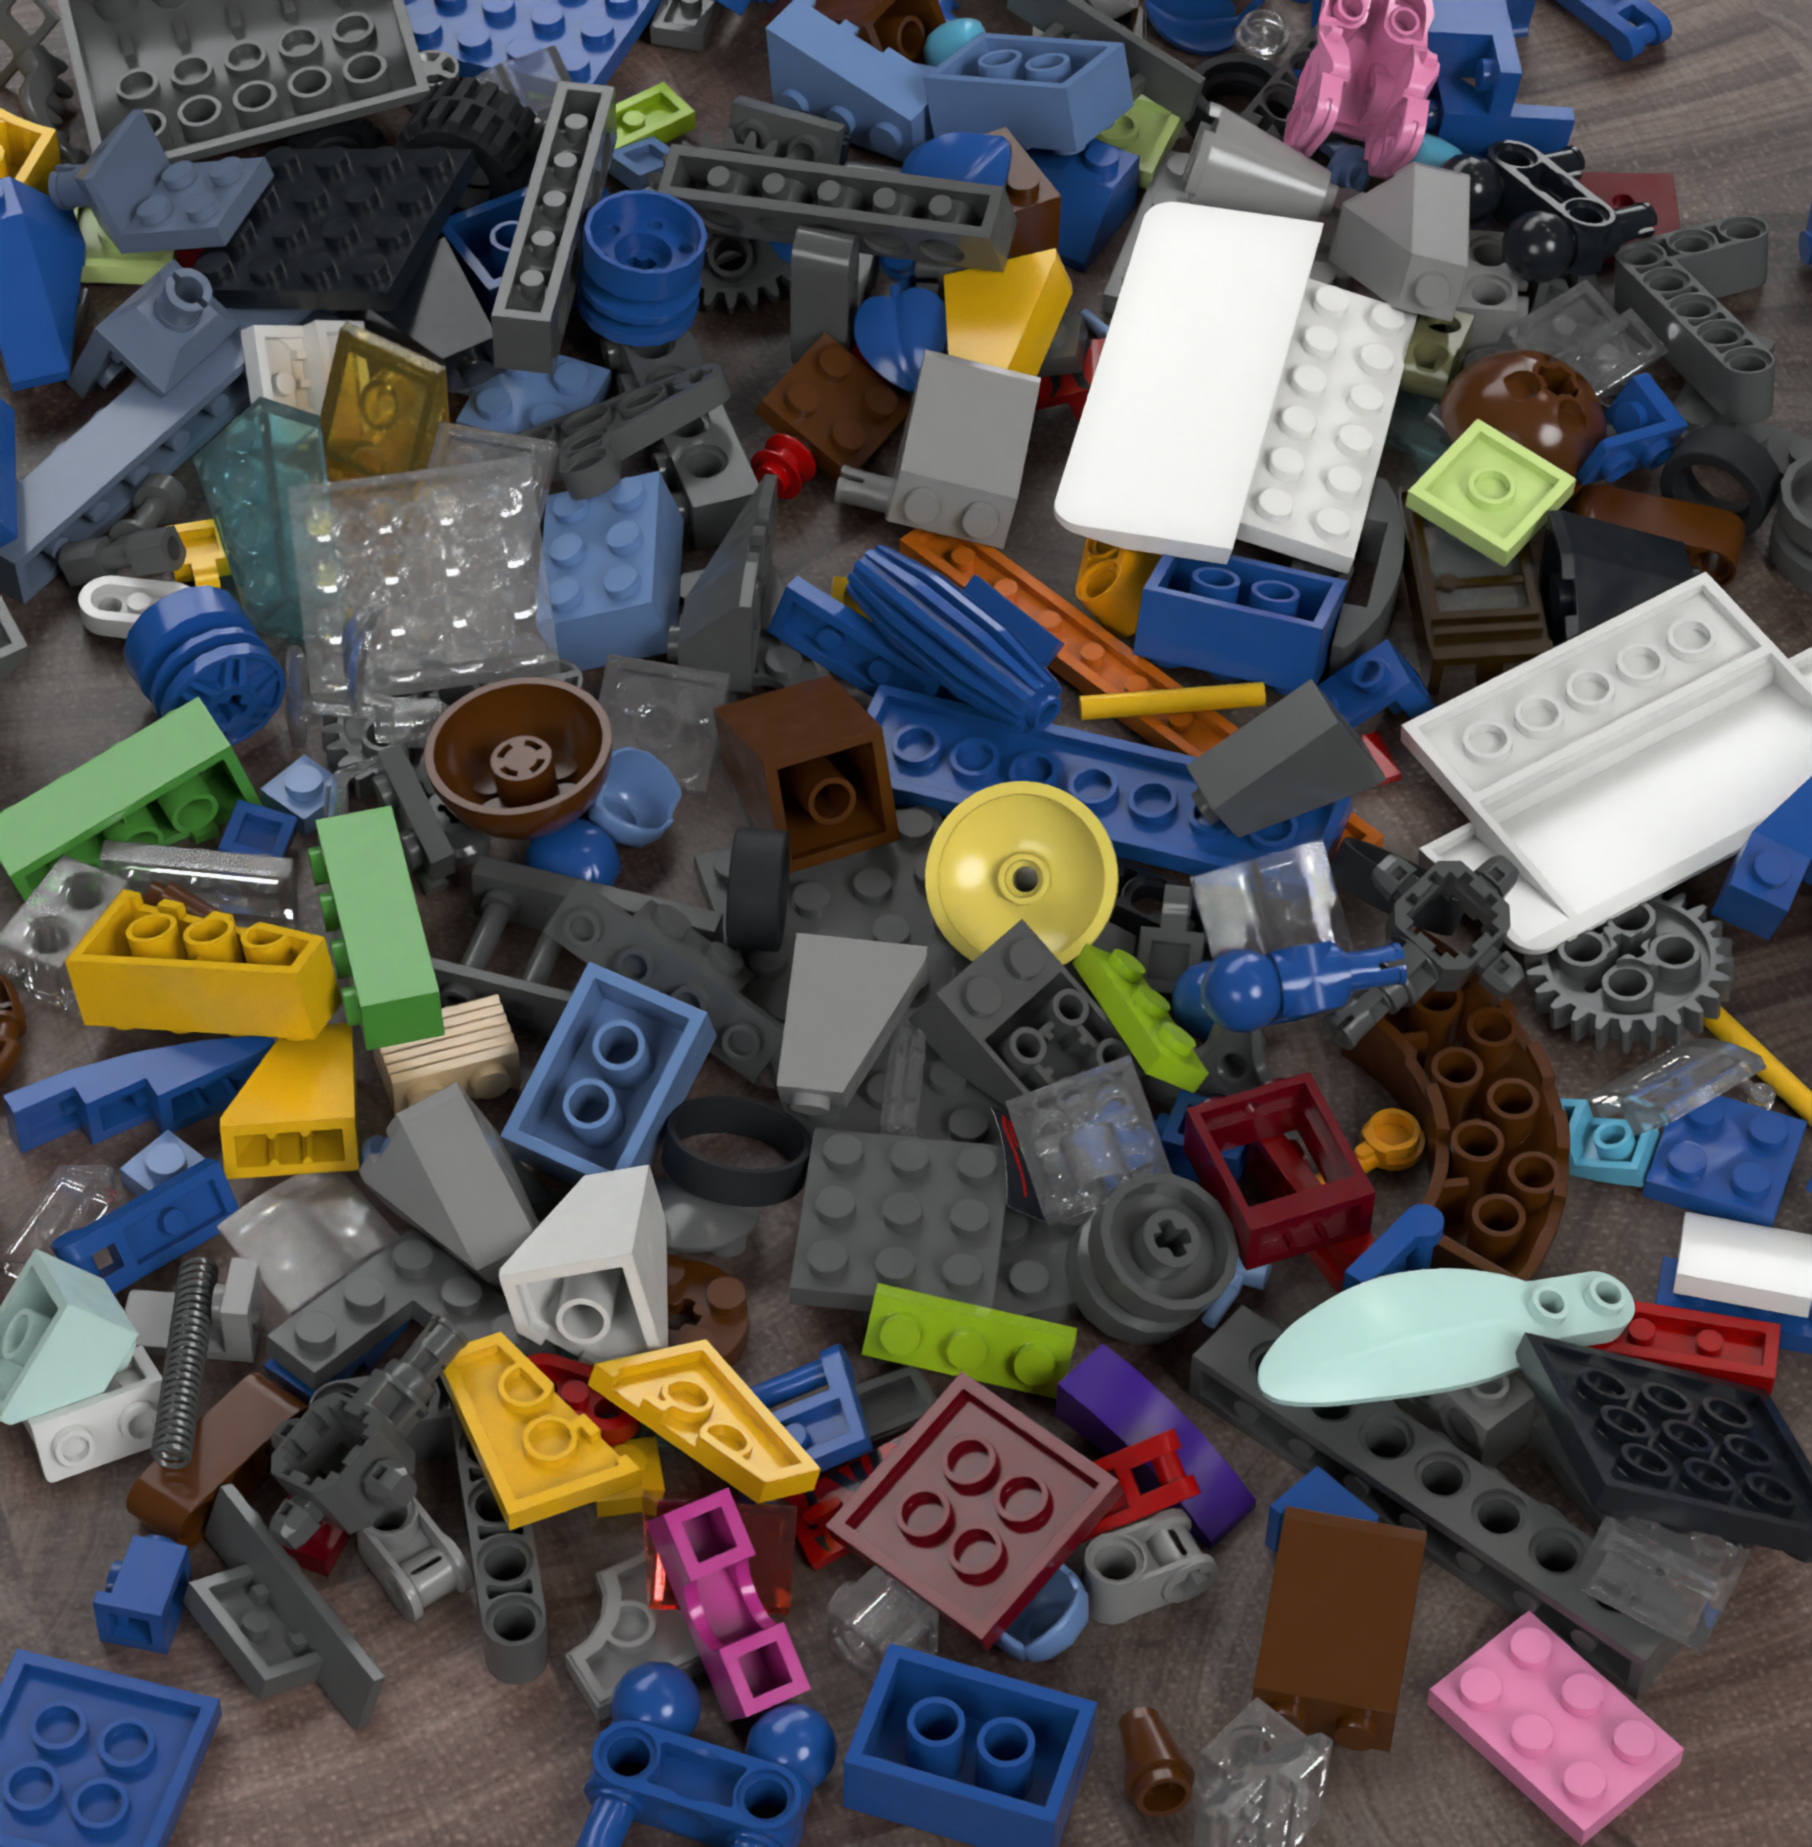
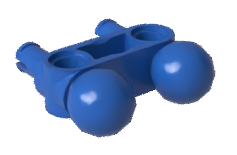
M1332 941L1289 947L1263 955L1251 949H1233L1220 954L1214 961H1202L1190 966L1178 977L1172 991V1012L1178 1025L1191 1037L1202 1042H1206L1208 1039V1035L1215 1022L1232 1032L1251 1033L1265 1026L1306 1019L1344 1007L1347 999L1351 997V993L1354 991L1394 984L1403 985L1407 982L1406 965L1381 969L1379 964L1395 962L1404 959L1405 956L1402 946L1398 942L1346 953Z
M647 1661L631 1668L614 1688L610 1705L612 1722L609 1727L599 1734L593 1745V1767L583 1789L592 1807L575 1847H622L632 1822H638L715 1847H797L803 1838L804 1814L813 1794V1789L822 1784L836 1762L838 1744L834 1730L823 1714L808 1705L782 1703L761 1714L749 1731L745 1750L746 1754L689 1737L698 1725L702 1703L698 1688L686 1672L669 1662ZM631 1762L640 1763L646 1767L645 1770L633 1776H622L614 1772L621 1765ZM763 1805H774L783 1809L781 1814L770 1819H761L750 1814L757 1807Z

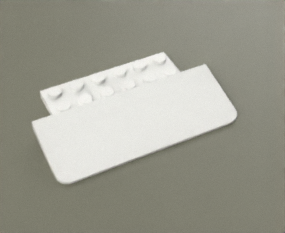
M1164 202L1153 206L1144 215L1056 495L1053 511L1057 521L1072 533L1122 549L1160 555L1166 554L1227 565L1235 539H1239L1348 574L1355 558L1405 366L1404 359L1418 314L1399 310L1388 303L1310 279V272L1324 226L1322 222L1181 202Z
M1705 571L1402 724L1401 742L1471 821L1420 847L1418 851V864L1429 870L1437 861H1462L1474 872L1489 858L1498 855L1505 856L1517 867L1519 875L1514 888L1504 899L1510 905L1511 923L1504 943L1519 953L1536 955L1550 952L1556 949L1559 944L1567 940L1569 942L1572 941L1579 934L1587 930H1593L1606 923V920L1614 919L1635 908L1638 904L1646 902L1738 854L1752 831L1812 776V647L1788 659Z

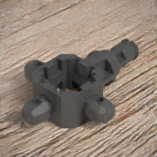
M1389 854L1376 866L1371 875L1374 887L1388 902L1393 899L1396 900L1385 925L1386 942L1382 946L1398 942L1402 946L1405 956L1404 959L1395 962L1379 964V967L1385 969L1406 965L1407 982L1403 985L1394 984L1354 991L1351 993V997L1347 999L1344 1007L1335 1009L1331 1014L1326 1015L1322 1019V1025L1332 1039L1342 1030L1343 1036L1338 1040V1045L1346 1050H1352L1357 1045V1042L1387 1013L1394 1015L1402 1007H1412L1430 989L1440 992H1457L1475 973L1480 977L1479 985L1492 995L1506 999L1522 983L1525 975L1521 965L1508 951L1502 954L1498 951L1511 926L1510 905L1504 899L1514 888L1519 875L1517 867L1505 856L1498 855L1489 858L1474 872L1462 861H1437L1420 879L1415 876L1418 869L1400 856ZM1440 895L1447 901L1455 896L1461 902L1459 908L1475 921L1479 918L1484 922L1481 929L1483 935L1465 953L1461 952L1456 958L1448 952L1440 957L1434 951L1436 945L1421 931L1416 935L1411 930L1414 923L1411 918L1430 900L1434 901Z
M436 1313L433 1314L429 1319L428 1325L415 1339L401 1360L392 1358L382 1370L374 1369L354 1397L349 1398L335 1392L315 1400L301 1419L282 1420L272 1432L271 1443L275 1451L271 1454V1474L292 1497L290 1500L284 1499L272 1517L269 1532L281 1544L292 1550L304 1546L320 1529V1521L348 1534L358 1532L372 1526L386 1508L405 1507L415 1496L418 1486L415 1478L412 1476L415 1472V1452L406 1442V1437L418 1422L429 1413L426 1404L435 1394L431 1386L433 1382L447 1368L459 1351L469 1343L466 1334L453 1322L443 1316L440 1317ZM346 1452H349L346 1458L342 1461L341 1458L345 1455ZM343 1465H345L346 1467L343 1469V1471L340 1474H338L337 1472L341 1469Z

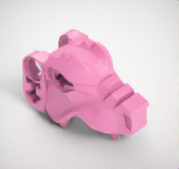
M1322 0L1317 25L1318 43L1312 50L1299 78L1295 102L1292 105L1293 109L1287 115L1284 143L1310 158L1330 132L1365 142L1363 160L1368 161V174L1372 177L1389 180L1394 177L1396 171L1407 166L1416 156L1422 144L1430 100L1426 99L1439 77L1440 71L1437 54L1432 53L1428 49V29L1435 16L1432 0Z

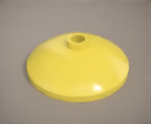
M1013 781L1000 783L980 790L965 799L953 809L939 827L931 843L926 861L925 889L932 916L949 943L971 961L978 958L1008 930L1023 919L1061 964H1068L1080 955L1086 943L1092 945L1098 939L1112 915L1118 894L1119 874L1117 857L1112 841L1101 821L1084 803L1059 788L1038 782ZM1023 868H1032L1038 876L1036 887L1029 892L1020 891L1015 884V877Z

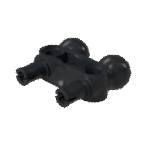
M1501 140L1489 146L1486 156L1459 154L1439 165L1440 168L1469 174V225H1477L1492 216L1507 228L1502 238V258L1513 275L1529 283H1547L1564 272L1581 276L1594 275L1601 271L1605 259L1612 258L1614 254H1617L1621 244L1640 238L1652 237L1655 232L1652 226L1657 225V214L1650 203L1643 201L1631 206L1612 209L1578 182L1583 175L1579 170L1585 168V159L1582 152L1573 145L1563 147L1560 150L1541 153L1534 147L1519 141Z

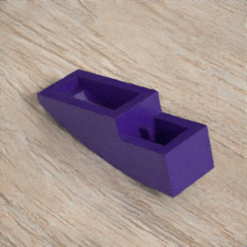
M1104 1343L1057 1384L1055 1416L1106 1455L1175 1428L1183 1447L1177 1450L1178 1456L1186 1475L1194 1474L1202 1493L1163 1510L1177 1508L1185 1511L1191 1520L1192 1527L1190 1533L1192 1537L1209 1550L1255 1509L1256 1499L1197 1427L1139 1371ZM1151 1462L1132 1469L1142 1494L1161 1487Z

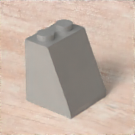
M925 349L898 450L887 521L1004 549L1018 500L1041 378Z

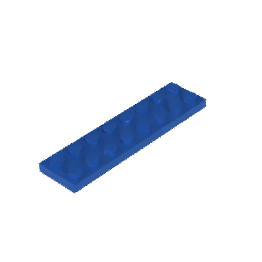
M879 684L867 709V712L882 726L894 804L905 807L923 805L937 809L940 815L948 816L965 799L987 787L1013 781L1043 783L1071 794L1096 815L1112 841L1116 857L1313 904L1317 900L1352 812V796L1237 838L1222 820L1211 825L1191 797V793L1199 787L1186 766L1198 757L1052 723L1042 730L1034 728L1032 732L1021 733L969 704Z

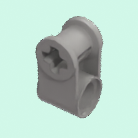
M415 1496L405 1507L386 1508L372 1526L357 1532L358 1553L362 1561L385 1588L397 1611L410 1623L423 1617V1608L456 1589L463 1593L474 1585L472 1572L463 1553L456 1543L439 1529ZM383 1525L399 1526V1528L392 1531L376 1529Z
M1177 1508L1163 1510L1142 1522L1111 1533L1101 1534L1089 1543L1085 1551L1081 1577L1085 1591L1089 1594V1618L1103 1624L1114 1625L1124 1623L1133 1617L1168 1604L1188 1601L1203 1593L1215 1582L1219 1574V1566L1212 1556L1203 1554L1190 1533L1192 1527L1191 1520L1185 1511ZM1106 1577L1118 1578L1119 1580L1108 1579Z

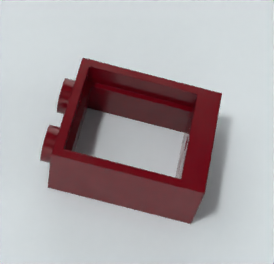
M1310 1072L1287 1079L1275 1078L1265 1082L1260 1087L1230 1096L1211 1097L1199 1105L1186 1109L1183 1150L1203 1189L1218 1200L1233 1224L1239 1250L1238 1256L1246 1271L1370 1233L1376 1192ZM1297 1130L1326 1184L1249 1207L1220 1152Z

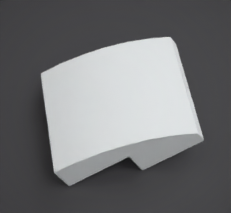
M314 320L303 326L252 325L240 331L257 446L322 444L371 439L380 436L364 321Z
M1685 1211L1677 1255L1678 1262L1673 1293L1808 1318L1812 1302V1235Z

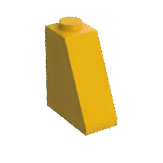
M1056 248L1008 259L1004 272L971 268L943 275L948 355L1037 377L1073 293L1072 282Z
M348 1023L326 1024L315 1040L290 1041L286 1038L278 1037L220 1117L224 1171L227 1179L359 1170L357 1073L353 1026L349 1027Z

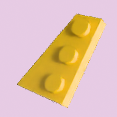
M502 1332L469 1342L465 1348L459 1351L447 1368L441 1372L440 1378L509 1530L642 1486L641 1468L626 1454L620 1457L601 1438V1429L584 1413L579 1416L554 1392V1383Z
M706 1339L594 1364L588 1382L589 1387L757 1504L814 1490L821 1468Z

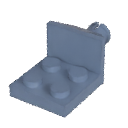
M143 109L132 110L98 145L85 164L72 165L67 163L56 165V171H51L49 175L48 189L52 202L61 210H72L77 207L89 206L98 224L121 254L226 246L274 177V174L265 157L240 159L231 156L219 161L192 163L191 161L184 160L171 165Z
M172 259L94 329L66 384L84 399L98 385L104 390H108L130 368L162 399L240 328L241 323L212 296L211 284L202 273L191 268H183Z

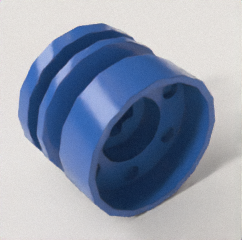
M647 189L621 191L601 199L592 207L584 224L581 249L583 262L579 271L580 283L576 298L580 316L594 332L612 342L634 347L660 346L676 340L685 334L694 325L699 307V293L702 284L700 275L704 266L707 233L703 219L689 204L670 194Z
M209 585L186 587L162 597L145 610L128 632L123 649L126 668L143 695L152 702L153 710L160 719L171 710L177 709L199 696L230 745L233 746L247 740L264 727L281 705L286 689L284 671L270 653L266 643L256 634L254 625L240 604L227 590Z

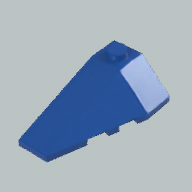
M1092 139L1087 143L1083 151L1068 156L1055 155L1052 150L1031 148L1025 150L1061 195L1059 257L1063 265L1085 273L1137 207L1140 156L1097 139Z
M9 176L0 178V357L11 390L14 392L70 379L76 337L75 319L77 304L80 303L82 292L81 274L82 267L85 266L87 252L86 244L73 209L61 210L57 208L50 196Z

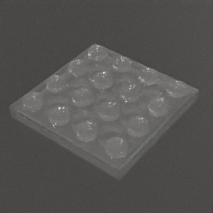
M530 455L287 488L313 707L497 682L511 678L561 673Z

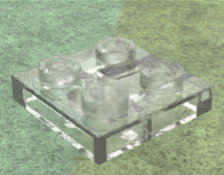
M1130 1055L1005 1101L1043 1216L1049 1226L1100 1207L1120 1184L1142 1173L1169 1172L1173 1174L1136 1066Z

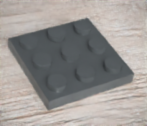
M814 1127L790 1281V1304L871 1312L877 1283L994 1309L1007 1208L1006 1165L1003 1146Z

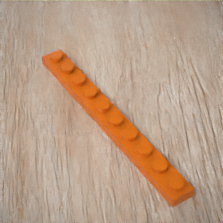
M918 528L913 529L900 539L901 554L945 576L961 590L964 589L974 574L978 575L1062 641L1065 645L1048 667L1085 695L1184 688L1142 656L1134 655L1133 649L996 548ZM1215 710L1117 718L1156 748L1194 757H1200L1240 729ZM1351 812L1334 857L1345 837L1359 839L1383 848L1384 835Z

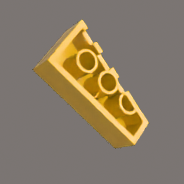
M123 889L65 959L84 1025L114 1027L117 1030H131L134 1028L169 1030L176 1034L200 1032L228 1034L231 1037L264 1036L286 1038L290 1041L315 1040L342 1004L325 937L265 922H258L248 928L236 926L232 914L215 910L205 918L189 915L186 912L184 903L164 898L156 907L144 904L140 892Z

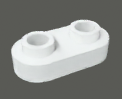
M112 575L102 576L88 582L79 593L78 601L83 625L94 634L127 638L129 630L145 610L162 597L189 586L170 581Z

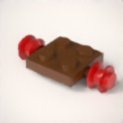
M825 332L762 399L754 411L756 415L779 433L772 435L766 441L765 449L757 451L751 458V468L758 484H760L765 474L778 475V497L792 499L800 493L802 483L809 482L815 476L816 465L837 482L839 477H842L841 469L843 465L861 470L906 420L911 403L894 390L896 387L894 384L887 381L874 370L863 357L857 344L849 352Z

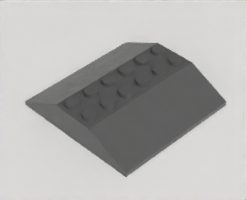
M57 0L92 153L132 110L143 109L172 165L179 161L188 160L192 162L420 102L430 93L404 0Z

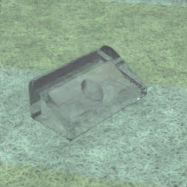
M102 1164L59 1165L1 1244L0 1272L17 1278L34 1249L55 1257L51 1243L56 1238L69 1231L84 1228L100 1219L117 1195L113 1168Z

